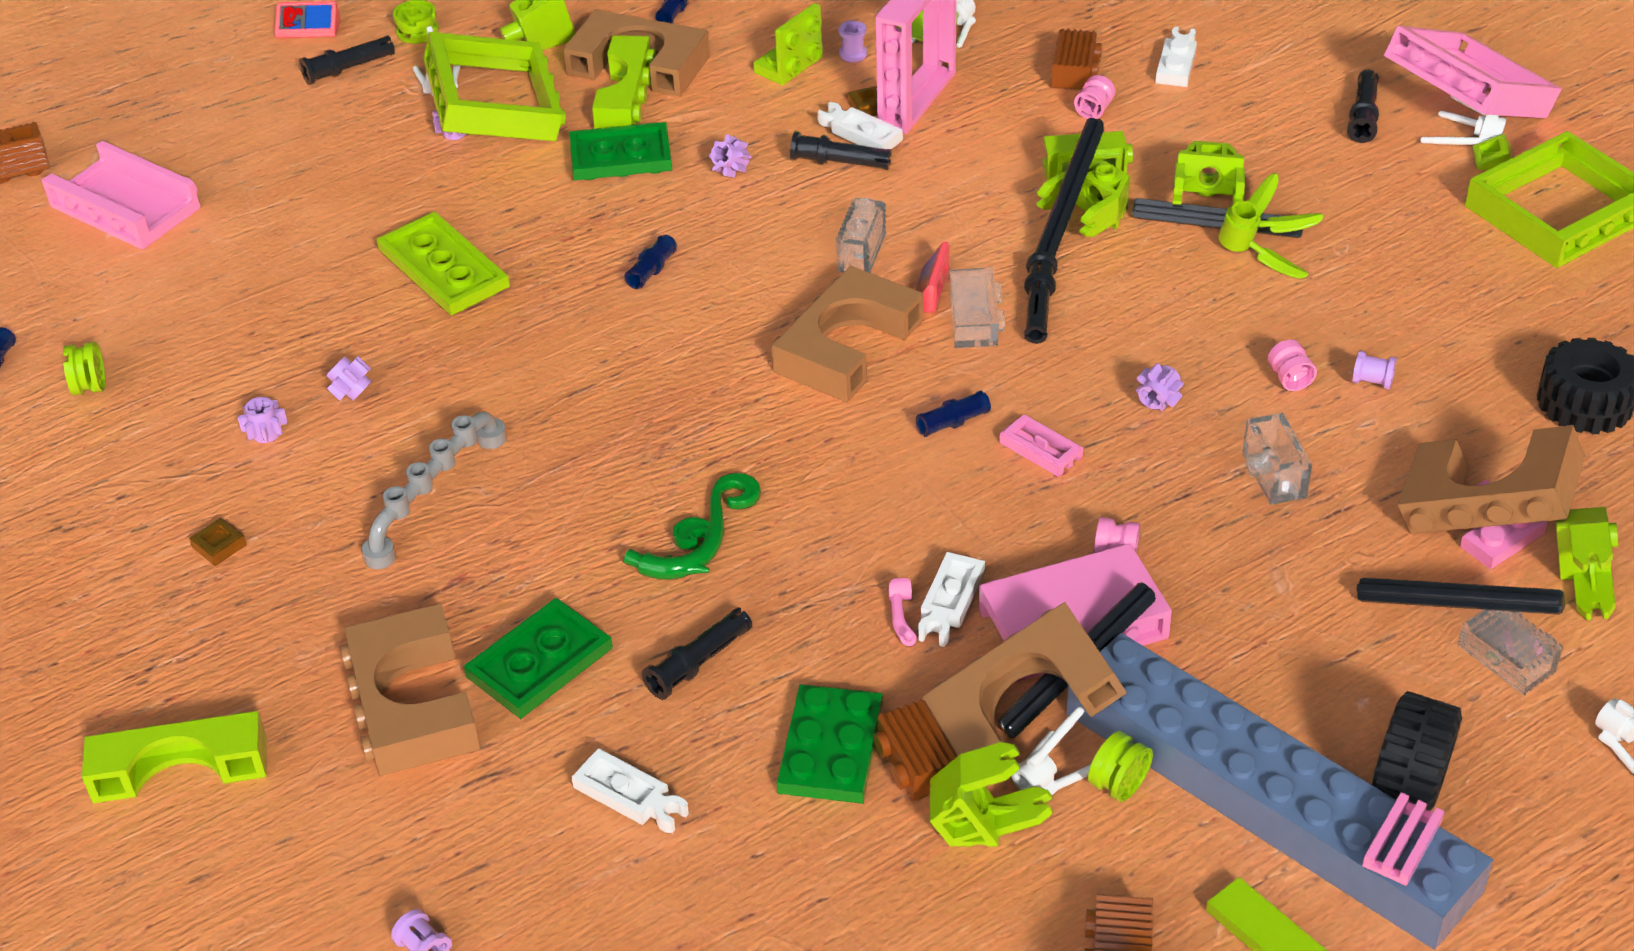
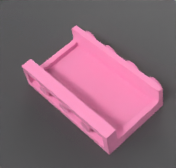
M104 141L96 144L100 156L99 161L71 180L67 181L52 173L42 179L50 207L142 250L201 208L197 196V187L191 179Z
M1131 544L1109 548L1047 567L993 580L980 585L979 612L984 618L991 617L1004 642L1010 635L1020 632L1038 620L1046 611L1056 608L1063 602H1066L1087 633L1140 582L1145 583L1154 591L1156 599L1123 632L1124 635L1142 646L1168 639L1172 610ZM1045 673L1030 674L1018 679L1016 682L1036 677L1039 675H1043Z

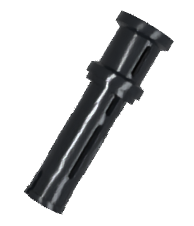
M387 35L383 38L338 52L328 49L320 56L310 59L306 57L300 58V70L306 83L312 85L315 83V80L330 75L338 77L344 69L388 55H394L393 42L388 43L391 41V38Z
M1369 69L1363 70L1358 75L1356 100L1349 113L1350 122L1348 123L1347 133L1353 141L1358 143H1366L1373 140L1377 135L1378 129L1376 122L1379 118V109L1375 102L1379 76L1376 73L1373 77L1374 71Z
M794 131L790 147V160L796 161L798 158L817 160V163L822 165L828 161H835L889 170L891 162L889 157L892 155V149L834 142L827 135H822L820 138L801 135L800 131Z
M1047 252L1033 253L1029 256L1026 263L1029 275L1025 279L1024 289L1029 297L1024 335L1028 342L1035 344L1042 343L1047 338L1049 300L1056 290V281L1053 275L1057 272L1058 262L1052 254ZM1038 262H1041V270L1038 267Z
M736 607L719 622H716L697 636L692 642L685 646H674L668 651L667 657L655 666L648 665L642 670V678L648 690L660 700L668 698L672 695L674 687L684 680L690 681L696 677L699 667L704 662L752 628V621L745 611L741 612V608Z

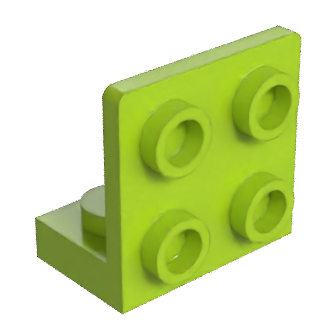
M813 3L776 29V47L754 62V73L783 86L822 58L820 5Z

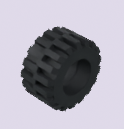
M1572 338L1571 342L1564 340L1558 343V347H1552L1549 350L1545 359L1537 391V400L1539 401L1541 411L1547 412L1546 416L1551 421H1558L1559 426L1573 425L1575 431L1579 433L1583 431L1590 432V434H1599L1600 431L1609 433L1615 431V427L1622 428L1626 425L1627 420L1631 419L1634 412V355L1627 354V350L1621 346L1616 347L1612 345V342L1606 340L1604 342L1598 341L1596 338H1588L1587 340Z
M1406 691L1398 700L1377 761L1372 786L1397 800L1402 792L1410 796L1408 802L1416 805L1418 800L1427 803L1426 810L1430 811L1436 804L1462 721L1461 708Z

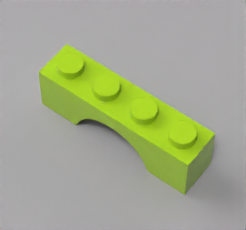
M612 36L608 50L611 80L618 81V83L597 89L592 107L595 129L641 123L642 104H646L647 86L651 85L649 65L656 57V50L650 47L649 36Z
M258 711L85 736L82 779L92 803L137 797L142 786L153 775L165 768L178 764L194 763L204 765L215 771L223 784L267 777V738Z

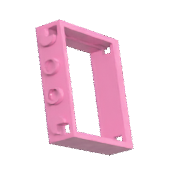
M889 0L876 15L877 117L884 122L903 129L905 134L910 131L956 74V0ZM923 10V64L912 76V22ZM948 62L949 68L941 66L942 63Z
M1397 26L1384 54L1385 57L1486 115L1547 118L1562 90L1557 85L1463 32ZM1463 40L1469 43L1465 51L1459 49ZM1488 87L1491 88V91H1490L1489 94L1486 93V90H1487Z

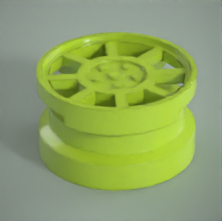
M410 0L399 4L393 11L398 39L405 43L419 44L427 42V27L431 26L433 32H439L438 23L435 21L437 17L435 6L426 0Z
M87 342L84 344V347H77L76 344L65 345L63 355L69 357H67L66 362H63L70 393L76 396L83 395L85 390H91L93 393L104 392L105 369L97 342Z
M1117 731L1108 737L1096 753L1089 769L1088 781L1099 790L1108 789L1112 798L1119 802H1124L1137 791L1144 781L1152 763L1153 751L1142 743L1134 744L1131 736L1122 731Z

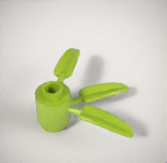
M1273 173L1260 184L1248 201H1237L1228 208L1219 232V241L1225 248L1235 252H1243L1251 247L1259 253L1257 259L1269 268L1289 277L1306 278L1309 275L1306 270L1293 264L1271 249L1263 248L1254 242L1258 227H1270L1273 233L1292 232L1312 227L1320 223L1324 216L1321 213L1270 217L1267 220L1261 221L1260 216L1270 203L1279 182L1277 173Z

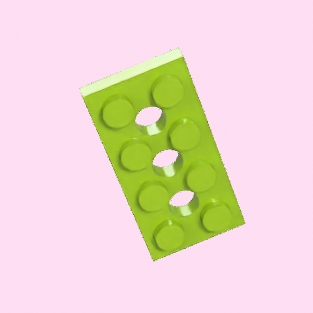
M435 211L377 238L378 249L451 316L510 287L508 275Z

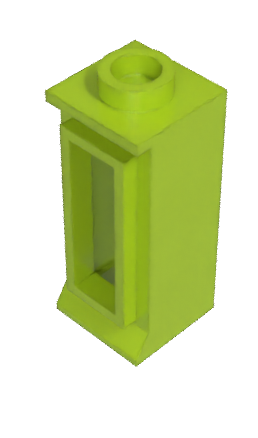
M1123 131L1103 132L1091 163L1106 161L1127 174V165L1133 163L1132 144L1126 143ZM1081 134L1044 136L1047 158H1043V167L1047 181L1068 169Z

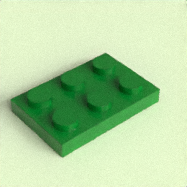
M666 122L569 131L574 181L672 171Z
M554 598L463 666L465 677L519 719H522L613 649L612 639L562 601Z
M799 684L777 779V794L863 804L875 747L873 735L878 732L877 717L882 711L883 693Z

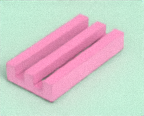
M1025 414L1000 433V443L1058 477L1064 473V467L1069 469L1073 466L1074 459L1079 461L1083 457V447Z
M1401 792L1365 854L1362 866L1407 886L1442 823L1445 811L1435 808L1434 812L1426 810L1427 803L1418 800L1416 805L1408 802L1410 796ZM1402 815H1408L1409 818L1384 862L1378 861ZM1418 822L1426 823L1427 825L1402 870L1394 868Z

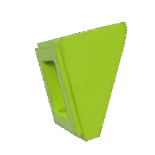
M1505 133L1473 146L1478 170H1489L1515 157Z

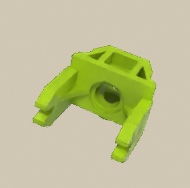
M1193 141L1187 146V149L1181 150L1178 155V162H1176L1172 205L1181 206L1183 191L1197 192L1202 196H1214L1216 194L1233 195V204L1243 200L1245 189L1244 156L1236 153V149L1229 143ZM1206 167H1212L1217 171L1212 174H1206L1201 170Z
M1106 161L1091 163L1075 204L1086 211L1080 219V222L1085 224L1080 229V233L1088 237H1094L1109 227L1116 230L1119 227V220L1124 217L1128 208L1130 175ZM1067 169L1046 181L1038 190L1037 195L1042 198L1037 202L1039 208L1043 210L1052 209Z
M1606 507L1570 509L1567 519L1555 520L1561 580L1574 579L1577 611L1586 620H1591L1592 610L1596 608L1601 610L1604 619H1609L1616 609L1611 562L1613 560L1612 547H1618L1616 523H1609Z
M998 742L962 753L930 779V822L949 846L971 847L973 845L996 847L999 846L998 836L1040 825L1053 814V809L1050 805L1044 804L1052 800V795L1048 789L1033 786L994 798L985 787L1006 781L1020 769L1018 762L1012 759L1019 755V750L1014 744Z

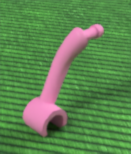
M895 578L891 580L888 590L889 601H891L893 628L904 645L913 646L916 643L917 637L905 621L902 600H912L911 581L908 578Z

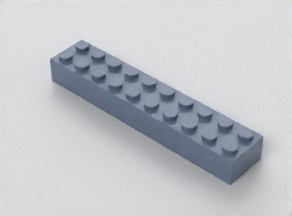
M1123 633L1114 638L1100 653L1127 694L1090 717L1068 685L1066 712L1068 716L1077 707H1082L1084 713L1077 721L1107 740L1113 733L1122 731L1132 737L1134 744L1142 743L1151 748L1153 751L1151 769L1434 950H1436L1485 891L1494 859L1440 826L1407 886L1363 867L1364 856L1395 804L1396 800ZM1402 815L1378 861L1384 862L1409 818L1408 815ZM1418 822L1394 868L1402 870L1427 825L1426 823Z

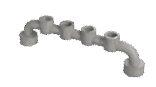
M486 411L478 412L472 417L467 415L456 417L451 424L453 436L449 440H434L429 445L431 459L427 464L416 462L408 466L406 470L408 483L404 488L394 486L385 490L383 493L385 508L375 518L370 528L369 539L362 546L364 562L369 568L384 569L395 561L396 554L393 542L388 537H385L388 527L394 520L403 519L410 513L409 504L418 495L427 494L432 490V480L440 471H447L454 467L455 455L462 448L470 447L477 442L482 448L494 449L505 443L507 436L503 421L494 418L493 415Z

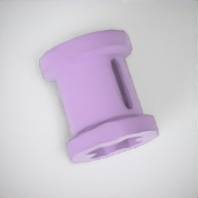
M851 20L842 23L839 27V35L842 37V47L839 50V56L842 60L859 62L867 57V49L864 46V35L867 29L864 23Z
M1359 350L1352 383L1358 384L1360 381L1381 384L1384 389L1390 390L1397 357L1391 356L1389 360L1366 355L1365 351Z
M414 909L404 914L395 923L391 932L392 941L399 947H406L409 951H428L430 948L433 951H449L452 947V940L445 933H438L429 924L428 915L421 909ZM411 926L415 927L413 932L410 930Z

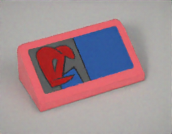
M335 1L279 2L276 7L275 38L335 37L340 23L337 3Z
M942 242L922 267L915 290L923 293V312L934 313L937 310L949 272L950 245H948V242Z

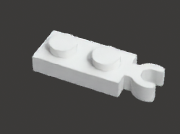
M1178 27L1172 29L1171 38H1166L1156 72V83L1188 86L1197 48L1195 29H1190V33L1186 35L1178 33Z
M830 102L828 103V113L822 110L818 111V123L820 125L832 127L833 134L855 144L892 149L903 141V129L853 107L844 111L839 104Z
M950 552L946 553L921 606V621L918 625L919 641L923 642L926 635L930 632H938L939 646L944 647L947 645L950 639V626L960 628L985 573V561Z
M599 748L572 776L573 788L641 825L652 817L656 819L657 825L662 831L673 833L675 831L674 818L668 816V814L678 813L685 818L689 815L686 800L680 796H669L667 784Z

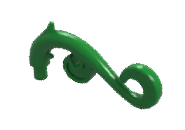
M731 473L721 476L711 490L709 521L698 517H689L679 521L674 526L672 537L676 546L684 550L695 549L694 551L682 556L673 557L672 555L662 557L650 552L642 554L629 549L624 556V563L637 568L639 574L658 580H673L692 574L708 573L709 568L705 566L717 554L725 531L721 495L729 489L742 491L743 493L737 497H728L727 505L730 509H746L759 501L761 495L760 484L754 477L748 474ZM696 537L704 538L703 543L699 547L698 538Z

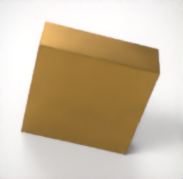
M877 86L848 92L850 106L871 116L877 115Z
M219 518L189 538L192 548L214 566L247 545L244 535L222 518Z

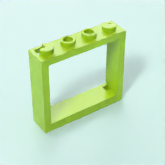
M429 31L423 59L443 132L547 141L557 140L561 125H565L566 115L565 111L561 110L559 92L555 91L554 77L552 73H549L548 58L544 56L540 43ZM450 64L529 72L539 107L459 100Z
M1566 131L1471 178L1465 207L1555 268H1559L1634 228V172L1569 131ZM1562 166L1615 200V202L1557 231L1504 195Z

